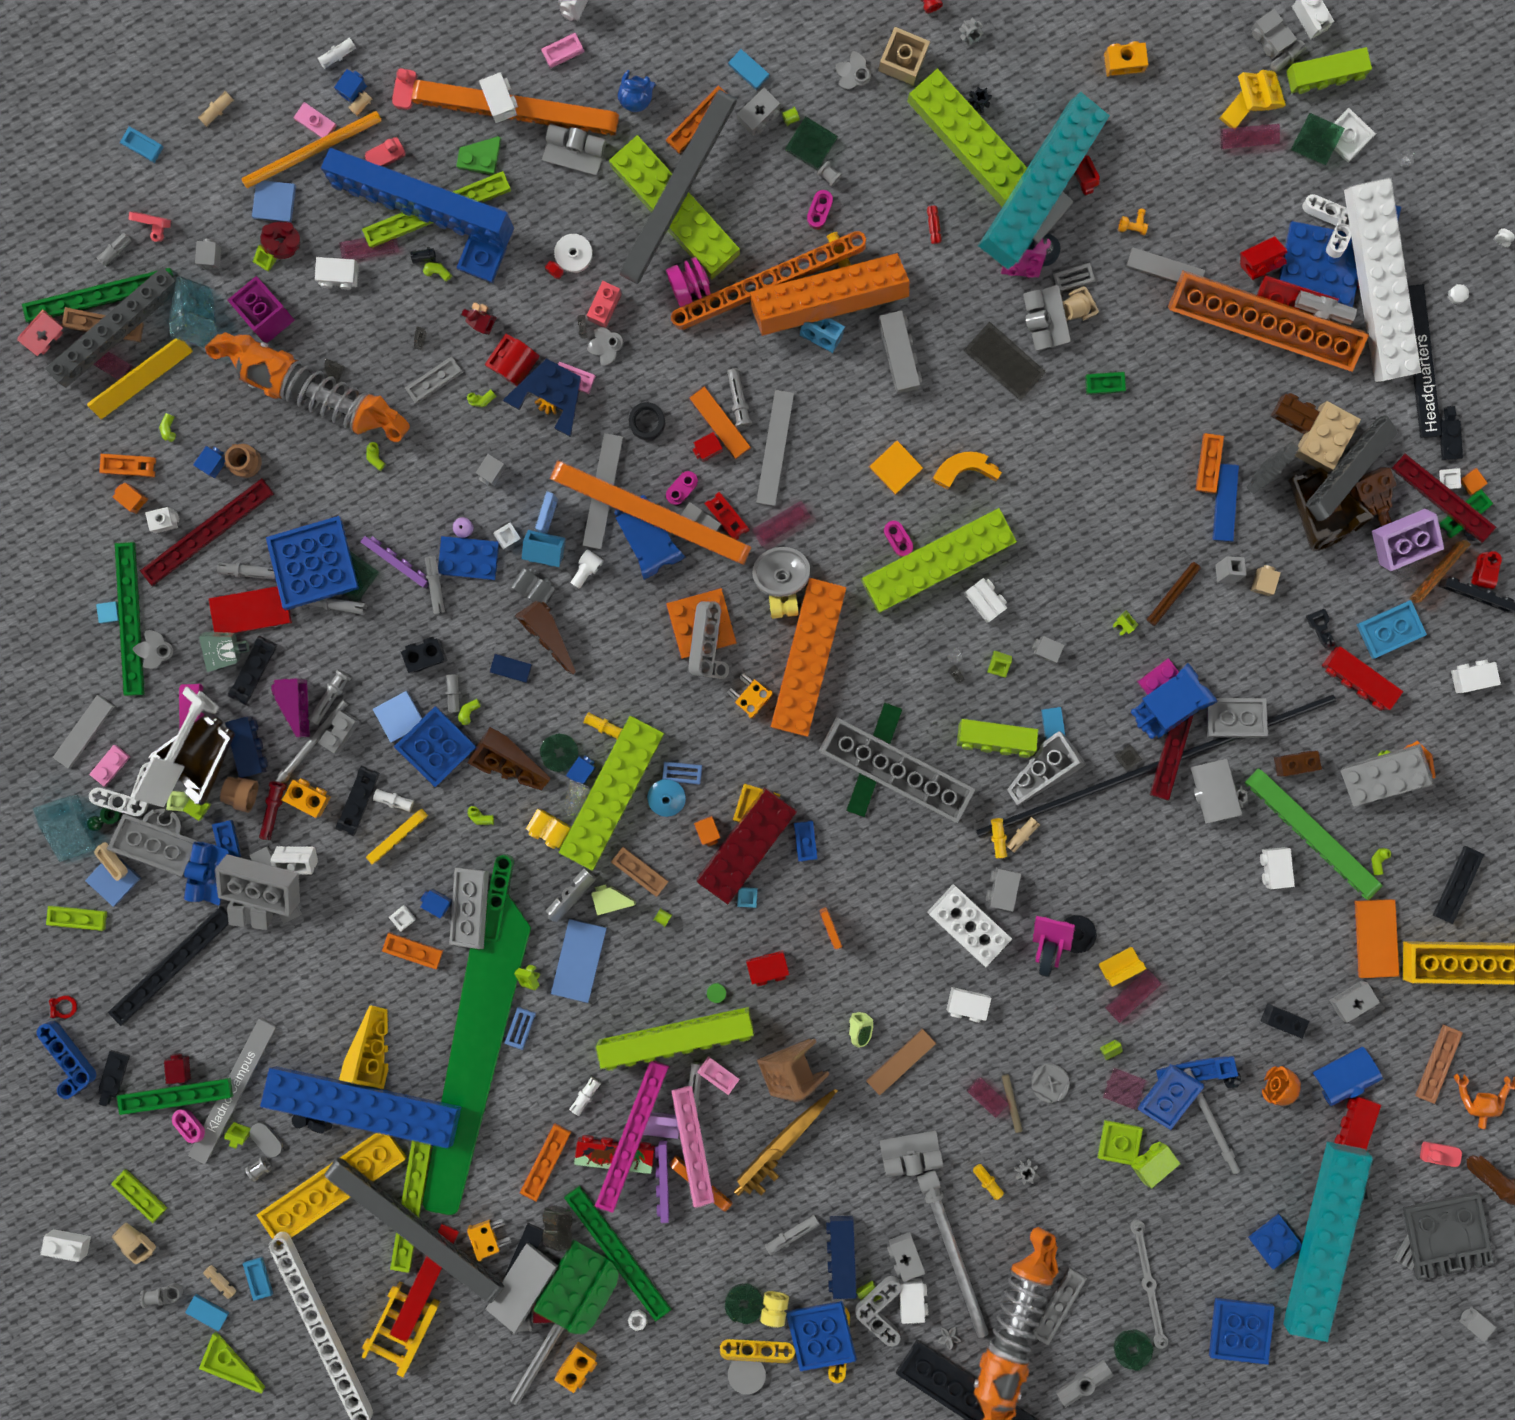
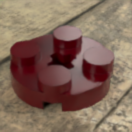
M274 222L263 226L260 240L262 249L267 254L269 253L277 259H287L292 257L295 251L299 249L300 236L292 223ZM277 238H283V239H284V240H283V243H279V241H275V240H276Z

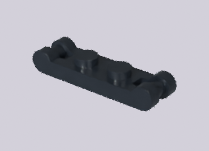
M262 636L257 637L241 672L228 692V697L240 700L239 702L243 705L248 703L277 648L276 643H269ZM261 648L266 649L265 654L259 652ZM241 687L246 689L244 694L239 692Z
M364 766L359 768L341 817L336 824V830H344L351 836L356 834L380 775L379 772L369 771ZM364 777L370 779L368 784L362 782ZM347 818L353 820L352 825L346 823Z

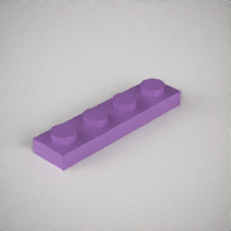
M364 536L361 540L362 544L423 588L428 587L429 583L426 580V574L420 570L417 572L412 570L411 567L413 565L405 559H402V561L397 559V553L390 548L383 549L380 546L381 542L375 537L368 538Z
M659 1141V1147H655V1158H659V1166H656V1178L660 1180V1185H656V1197H660V1205H657V1217H661V1223H668L667 1141Z

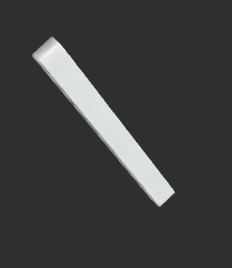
M279 1232L269 1244L270 1252L350 1420H371L373 1410L292 1238L286 1232ZM276 1241H282L284 1246H279ZM285 1258L291 1259L292 1264L287 1263ZM293 1276H299L301 1281H296ZM301 1293L308 1294L309 1298H304ZM309 1310L316 1311L317 1315H312ZM318 1328H323L325 1333L320 1332ZM326 1345H331L334 1350H329ZM338 1362L342 1367H337L334 1363ZM342 1380H348L350 1384H345ZM351 1397H356L358 1401H353ZM359 1414H363V1415H365L367 1418H365V1419H364V1418H361V1417L359 1416Z

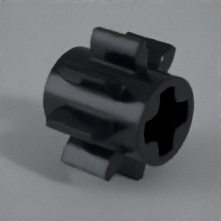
M977 86L975 92L970 91L969 96L971 98L968 102L972 104L974 109L980 110L982 113L984 107H990L989 100H991L992 95H988L987 88L980 89Z

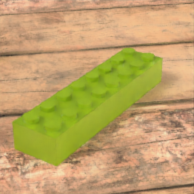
M937 68L909 93L907 102L1003 207L1027 167Z
M637 135L609 159L612 170L652 213L672 173ZM688 192L668 232L691 258H697L707 276L712 280L740 255V248Z
M1000 508L863 577L861 582L879 614L1014 545L1017 541Z
M629 716L558 852L559 854L592 871L595 869L665 733L633 716Z
M749 1007L599 1039L596 1044L600 1069L606 1068V1071L616 1069L617 1065L625 1064V1066H632L637 1064L636 1061L644 1060V1062L654 1061L655 1057L658 1056L669 1058L674 1056L676 1052L682 1051V1054H687L701 1047V1050L712 1048L713 1044L720 1043V1046L731 1044V1040L739 1039V1041H746L751 1039L750 1036H754V1029Z

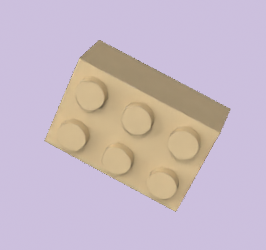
M1326 401L1319 406L1318 411L1320 413L1314 421L1311 430L1303 435L1298 445L1300 449L1295 454V457L1317 469L1322 468L1328 473L1334 470L1361 419Z

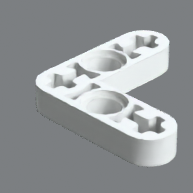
M1309 195L1303 203V210L1307 214L1336 225L1326 247V252L1333 258H1339L1344 253L1351 238L1350 225L1345 224L1348 218L1347 208L1320 196ZM1326 209L1332 210L1335 215L1328 214ZM1338 231L1345 232L1347 236H1340ZM1340 243L1338 248L1335 249V244Z
M150 762L142 765L131 797L103 788H94L89 793V800L97 806L131 816L140 817L144 815L149 803L140 801L139 806L142 807V810L134 813L135 810L132 809V806L137 805L138 800L132 799V796ZM101 792L102 796L109 798L108 805H105L107 803L106 800L99 799L96 802L97 799L94 795ZM116 797L123 799V805L119 808L113 806V800Z

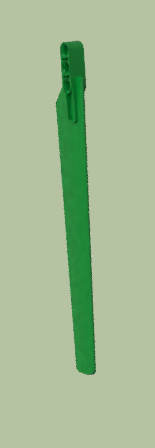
M508 854L497 857L494 862L490 889H488L484 949L470 948L441 1100L443 1103L461 1106L462 1108L453 1146L444 1148L433 1145L423 1196V1206L430 1212L453 1215L460 1208L518 982L514 973L522 966L531 931V926L509 895L514 859ZM502 858H506L509 861L508 868L501 867L500 860ZM498 877L505 879L504 887L497 885L496 880ZM494 896L501 898L502 904L500 906H496L493 903Z

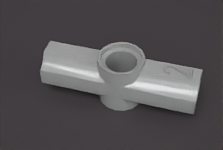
M1300 291L1294 306L1314 313L1318 317L1327 320L1333 319L1349 325L1354 321L1357 312L1356 308L1338 303L1337 300L1325 296L1319 297L1305 291Z
M1103 1359L1087 1371L1077 1373L1072 1381L1055 1392L1066 1408L1081 1397L1091 1395L1096 1387L1114 1375ZM1083 1381H1089L1086 1386H1080Z

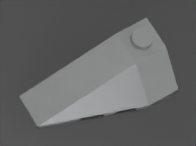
M1061 731L1042 743L1035 756H1032L1025 769L1019 773L1007 789L1017 806L1071 776L1086 765L1076 748Z

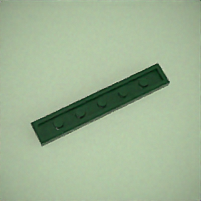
M884 702L873 736L890 744L902 708ZM859 773L846 811L865 817L877 782Z

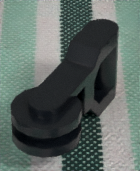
M1322 609L1306 615L1310 628L1315 629L1321 644L1325 648L1334 646L1335 642L1330 632L1321 634V631L1328 629L1327 624L1330 618L1327 611ZM1323 617L1324 624L1322 626L1316 625L1314 621Z
M293 1115L291 1121L295 1128L300 1129L308 1125L307 1128L320 1134L332 1129L330 1122L299 1115Z

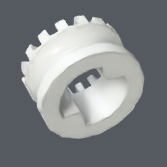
M1500 229L1494 239L1502 247H1509L1511 242L1514 241L1515 235L1507 229Z

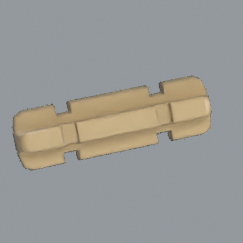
M212 1265L209 1266L203 1274L211 1279L210 1282L220 1292H224L223 1295L227 1299H230L236 1293V1289L232 1285L229 1286V1282L220 1273L217 1274V1270Z

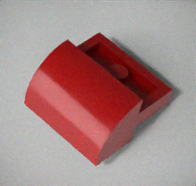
M505 334L484 365L517 387L525 379L540 356L522 341Z

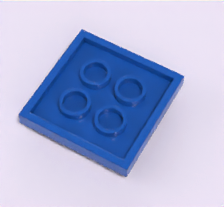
M435 706L394 747L436 787L477 746Z
M1215 1298L1209 1348L1210 1358L1268 1365L1274 1305Z
M843 1301L787 1311L788 1324L800 1371L856 1361L857 1358Z

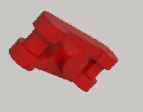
M720 492L716 493L715 498L711 501L708 500L704 503L731 538L738 540L740 535L750 531ZM721 503L723 507L718 511L715 506ZM736 522L739 527L733 530L730 526Z

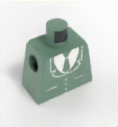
M203 632L199 636L207 672L235 664L240 660V653L249 652L248 641L237 642L235 633Z

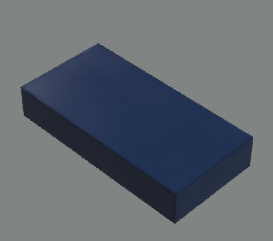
M495 654L490 672L527 683L532 664Z

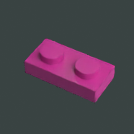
M1168 658L1137 682L1148 695L1176 676L1179 671Z

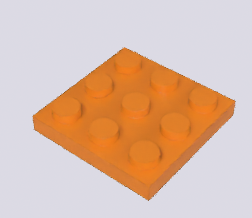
M722 588L666 603L681 659L690 657L695 612L698 603L701 601L717 602L721 607L716 649L737 644Z

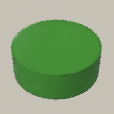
M713 983L708 987L707 997L713 1003H720L726 997V989L720 983Z

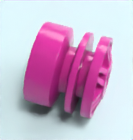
M696 257L691 259L693 268L690 267L688 261H684V272L681 271L678 265L665 269L680 307L692 303V293H695L698 299L702 298L700 290H703L705 296L711 294L706 272Z

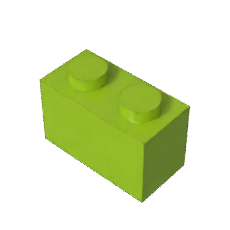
M1159 1141L1151 1145L1144 1155L1137 1157L1131 1167L1143 1184L1152 1189L1178 1167L1180 1162L1170 1148Z

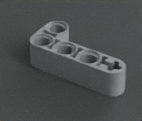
M701 601L696 607L689 659V672L694 676L724 679L729 674L727 663L715 661L721 607L717 602Z

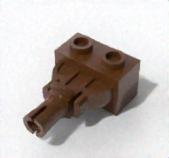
M1379 467L1364 474L1349 494L1367 508L1372 515L1377 516L1381 527L1392 523L1388 511L1393 507L1391 502L1393 495L1392 487L1397 485L1391 468Z

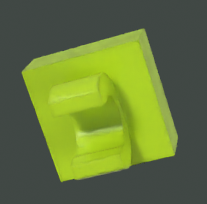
M1127 610L1120 614L1116 619L1117 621L1113 624V627L1117 625L1123 627L1119 635H1124L1126 632L1130 634L1138 626V623Z
M528 965L526 970L522 968L516 970L514 974L522 987L536 990L539 987L537 979L540 973L534 972L536 966Z
M233 1122L227 1130L224 1139L230 1141L229 1147L237 1149L238 1144L243 1145L250 1136L251 1128Z

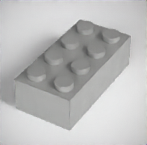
M1421 744L1346 765L1340 770L1353 807L1429 786L1434 781Z
M228 854L215 868L218 898L289 917L300 903L299 874L297 872Z

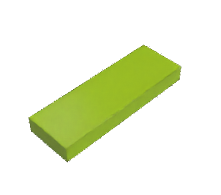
M48 906L46 925L104 931L107 911Z
M127 1169L123 1170L111 1183L117 1191L152 1223L167 1209Z

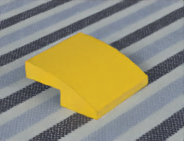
M1261 70L1257 74L1242 72L1238 76L1247 110L1266 111L1286 106L1276 72Z

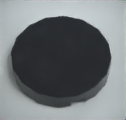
M1072 915L1063 921L1075 925L1070 952L1082 953L1094 946L1097 933L1094 923L1089 918L1082 915Z

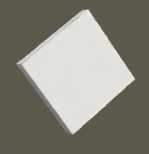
M1348 108L1321 138L1344 160L1350 162L1376 133Z

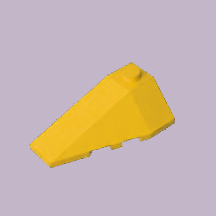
M369 1006L344 1059L339 1080L384 1089L388 1073V1063H384V1052H388V1045H384V1035L388 1033L387 1009Z

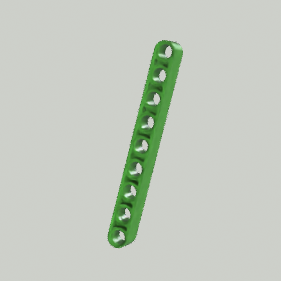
M1257 769L1244 782L1247 787H1251L1250 790L1261 800L1264 799V803L1274 813L1277 812L1278 816L1288 826L1291 825L1295 833L1302 839L1305 838L1307 840L1306 843L1316 853L1319 852L1320 856L1330 866L1333 865V869L1344 879H1348L1347 882L1358 893L1361 892L1365 899L1370 900L1383 887L1371 873L1262 770Z

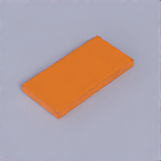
M1395 899L1355 901L1359 978L1399 976Z

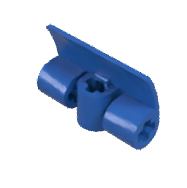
M193 842L191 861L186 865L184 876L187 878L184 900L190 902L205 900L218 906L221 904V898H218L215 868L227 854L229 855V850L206 842Z
M1360 1047L1313 1072L1322 1086V1094L1330 1106L1347 1098L1356 1097L1364 1093V1089L1383 1080L1379 1069L1364 1047Z

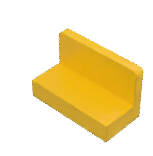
M1129 947L1099 963L1103 975L1112 987L1146 969L1133 947Z

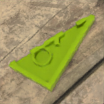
M214 1332L199 1369L262 1394L265 1385L218 1332Z

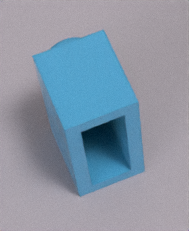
M528 530L523 540L522 559L559 567L564 555L565 538Z

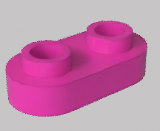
M827 190L818 191L813 198L807 214V223L811 228L819 229L824 226L833 203L832 194ZM825 199L827 202L826 204H821L819 201ZM817 216L820 218V221L814 222L813 218Z
M690 471L683 472L667 490V501L672 505L683 503L697 487V476ZM686 478L692 479L690 484H686L684 481ZM678 492L679 497L673 498L672 493Z
M898 521L888 522L884 527V535L894 552L900 557L910 554L913 550V543L901 523ZM890 528H895L897 533L891 534ZM901 544L906 545L905 551L900 550Z
M181 1109L173 1114L172 1124L187 1142L197 1143L204 1138L205 1129L191 1111Z

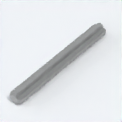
M556 1323L553 1325L513 1392L510 1402L514 1405H519L564 1328Z

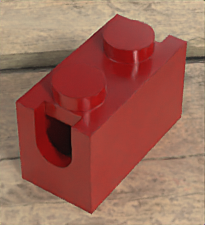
M1274 236L1241 252L1240 266L1254 280L1287 264V260L1284 258L1287 249Z
M783 950L746 960L752 985L768 984L767 981L775 979V981L785 980L786 976L789 975Z

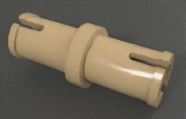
M224 91L214 103L211 102L209 104L210 107L198 118L208 127L218 115L221 116L223 114L222 111L234 99Z
M1030 817L1021 829L1018 828L1016 830L1017 833L1006 843V846L1015 853L1025 841L1030 839L1029 836L1040 824Z

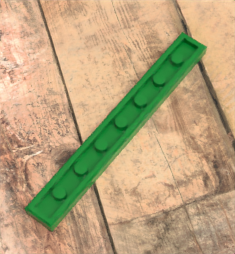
M166 268L173 277L172 269ZM157 271L24 303L22 308L25 321L28 324L31 323L42 310L54 318L64 315L65 307L82 311L123 301Z
M114 543L124 696L145 695L143 659L133 651V647L141 643L136 543Z
M579 1185L564 1196L569 1206L609 1260L615 1265L618 1272L655 1322L670 1312L671 1307L582 1187Z

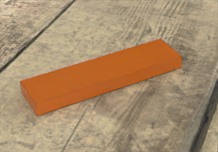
M719 85L666 139V142L679 155L690 143L717 91L720 89L725 92Z
M705 386L689 398L735 460L751 448Z
M554 1123L520 1194L537 1202L571 1131Z

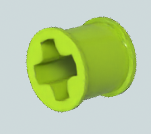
M794 106L785 112H781L787 127L794 122L800 121Z
M660 908L654 920L665 928L672 914Z

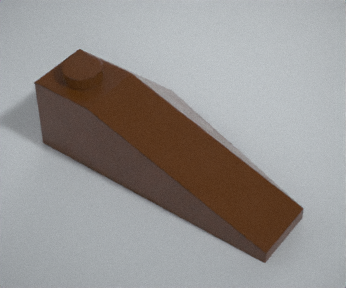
M535 601L518 612L515 617L531 635L538 636L540 638L538 639L539 643L548 651L551 650L552 657L569 674L574 675L576 673L553 616L549 613L551 611L544 602Z
M491 727L483 735L468 760V764L485 773L491 774V771L502 773L501 778L508 779V777H514L518 779L520 784L541 791L551 779L507 736Z

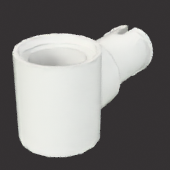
M587 549L578 562L580 564L579 570L570 583L580 589L587 577L598 571L597 567L601 566L604 560Z

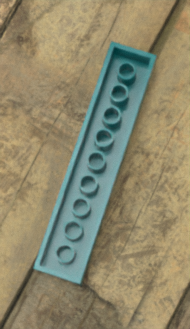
M1081 91L1069 101L978 247L1007 270L1019 262L1110 116Z
M1328 1141L1326 1143L1283 1323L1291 1335L1328 1342L1373 1159L1365 1149Z

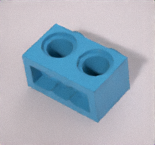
M830 318L812 323L805 322L801 327L800 336L833 353L842 340L845 326Z

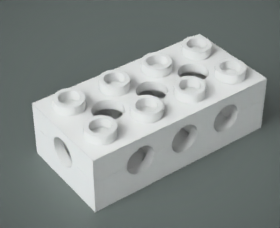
M952 885L927 912L985 967L1012 940L1009 935L955 885ZM959 908V915L952 917V909ZM968 921H973L974 923L971 930L965 929V924ZM983 934H987V941L985 943H980V936Z

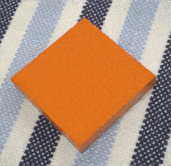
M827 908L820 909L821 917L834 949L841 948V943Z

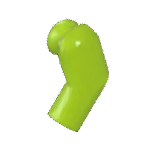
M429 262L424 265L423 273L428 277L433 274H439L445 282L452 277V274L441 263Z
M490 389L483 396L476 395L473 392L469 393L467 400L472 406L485 407L497 396Z
M167 413L163 417L159 430L165 441L173 442L176 434L171 432L170 426L175 417Z
M370 442L366 448V459L381 471L386 464L379 458L378 444Z
M478 699L461 707L458 720L462 725H468L471 722V712L481 707Z
M476 806L468 808V817L476 825H494V815H483Z
M1380 848L1372 856L1371 863L1374 875L1384 874L1382 863L1385 859L1391 857L1389 849Z

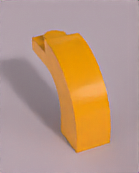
M962 452L951 456L943 462L931 481L948 490L955 477L963 471H977L994 481L998 480L1002 472L998 470L999 467L996 465L985 463L989 456L979 452Z

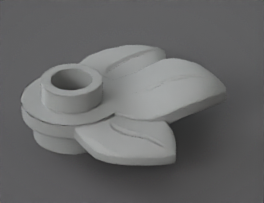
M855 51L851 53L850 62H840L835 65L838 75L842 77L838 85L844 89L865 86L871 80V73L866 68L865 58ZM863 74L865 78L861 80L858 78V75Z
M599 327L594 330L596 338L589 343L587 351L594 355H600L601 366H606L616 359L617 351L623 347L624 342L620 334L611 332L608 328ZM615 338V345H611V340Z
M152 630L144 632L146 641L133 647V651L138 656L145 658L143 667L148 669L158 667L162 661L169 660L173 655V647L169 643L164 642L160 633ZM161 648L167 649V653L165 655L160 654Z

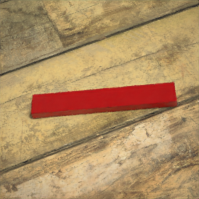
M443 1223L438 1230V1233L453 1244L460 1232ZM426 1256L389 1334L406 1343L442 1270V1267L428 1256Z

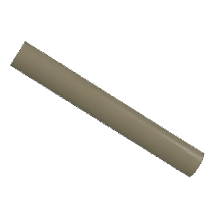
M1009 1074L1002 1075L1015 1133H1019L1023 1130Z

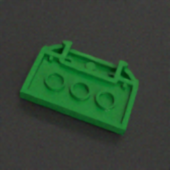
M573 1239L533 1310L567 1329L570 1333L586 1334L594 1326L615 1289L619 1273L615 1265L608 1258Z

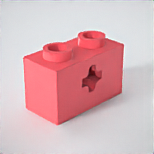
M602 281L587 313V318L590 322L601 327H607L622 295L620 288Z
M42 310L17 337V340L36 356L40 353L44 355L51 347L48 344L53 339H59L63 334V327L46 311ZM45 330L46 337L41 336L38 338L37 331L43 332Z

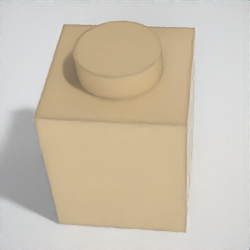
M1267 565L1258 568L1250 591L1267 596L1274 595L1281 572L1275 571L1276 568Z

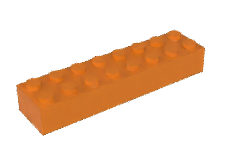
M896 253L751 291V308L763 336L801 326L805 322L812 323L909 297L910 281L899 255Z
M809 578L771 723L772 728L808 737L847 587Z

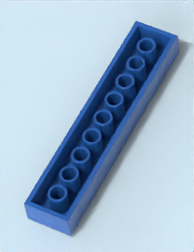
M329 148L321 166L325 177L336 190H346L355 197L363 196L372 203H382L386 208L394 210V208L398 209L407 216H418L424 222L428 223L431 221L440 228L453 229L459 235L466 234L475 241L488 242L494 248L502 247L506 249L514 231V226L506 211L333 148Z
M277 1066L269 1068L260 1107L444 1148L453 1146L462 1108L457 1105Z

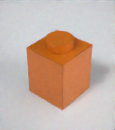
M125 482L115 489V494L112 496L127 510L135 514L138 513L148 500L132 485Z
M713 816L694 823L702 845L707 844L709 847L718 843L717 839L721 838Z

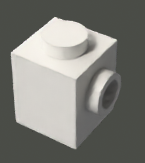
M165 507L145 512L149 531L159 533L178 528L179 516L172 508Z

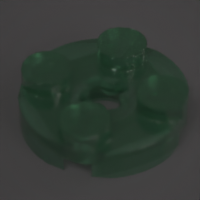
M554 734L543 741L540 747V757L548 769L555 772L566 771L573 766L579 757L578 745L572 737L566 734ZM561 747L565 754L557 758V754L554 751Z
M750 1283L735 1285L729 1290L725 1298V1311L732 1321L750 1324L760 1317L763 1309V1297L756 1287ZM741 1300L748 1301L747 1308L739 1306Z
M1132 1329L1123 1331L1116 1337L1114 1341V1354L1117 1361L1123 1367L1139 1371L1150 1362L1154 1348L1145 1333ZM1135 1345H1137L1136 1349L1138 1351L1136 1353L1133 1352L1132 1354H1130L1129 1347H1134Z

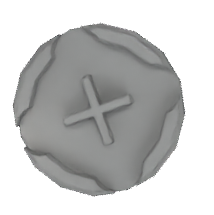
M1044 1064L1033 1073L1031 1088L1040 1100L1053 1103L1062 1100L1067 1095L1070 1082L1066 1071L1060 1066Z
M731 1361L728 1368V1380L730 1386L735 1391L741 1394H752L763 1386L766 1379V1369L763 1362Z

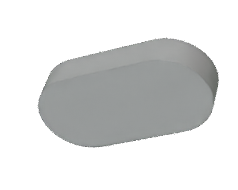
M258 1122L251 1127V1139L266 1156L275 1157L281 1153L283 1142L268 1124Z

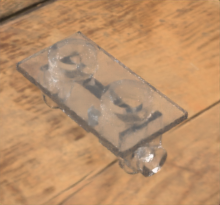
M573 780L570 781L564 801L566 805L565 813L568 816H573L577 810H581L589 789L588 786Z

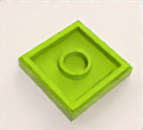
M1104 1120L1097 1158L1132 1165L1139 1154L1143 1127Z

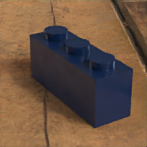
M247 716L225 722L226 727L236 734L231 742V748L239 778L267 772L268 762L266 757H263L261 751L263 749V742L261 738H258L256 732L258 730L257 721L253 720V717Z

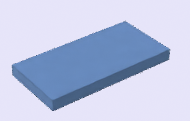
M569 919L551 994L586 1003L589 1002L607 927Z

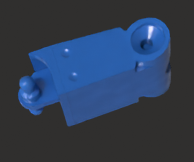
M641 495V496H640L641 498L647 500V496H645V495ZM618 509L614 511L615 515L618 516L616 520L639 561L644 580L657 574L662 565H673L686 558L674 545L667 531Z
M1187 663L1176 676L1142 698L1141 704L1132 709L1131 714L1136 718L1137 727L1146 732L1150 739H1154L1156 736L1158 738L1162 737L1198 710L1212 706L1218 700L1207 687L1199 683L1198 674Z

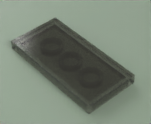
M990 321L964 349V352L1019 401L1026 396L1046 373L1043 368Z

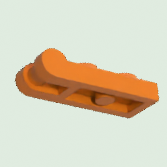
M101 454L99 473L155 478L154 464H156V458ZM141 463H146L145 470H141Z

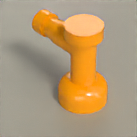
M1138 210L1136 223L1129 222L1128 217L1122 216L1118 231L1125 232L1128 229L1145 235L1148 229V224L1144 223L1146 210Z

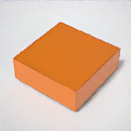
M1477 468L1461 478V484L1469 495L1474 494L1488 484Z

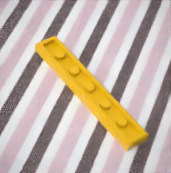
M179 335L88 402V407L102 420L193 352L192 348Z

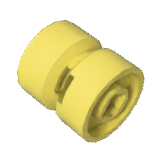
M796 593L785 597L769 595L772 619L782 618L785 614L787 617L798 616Z
M765 1292L763 1300L765 1308L762 1309L760 1321L767 1326L783 1327L786 1321L787 1314L785 1310L788 1308L789 1296L780 1292Z

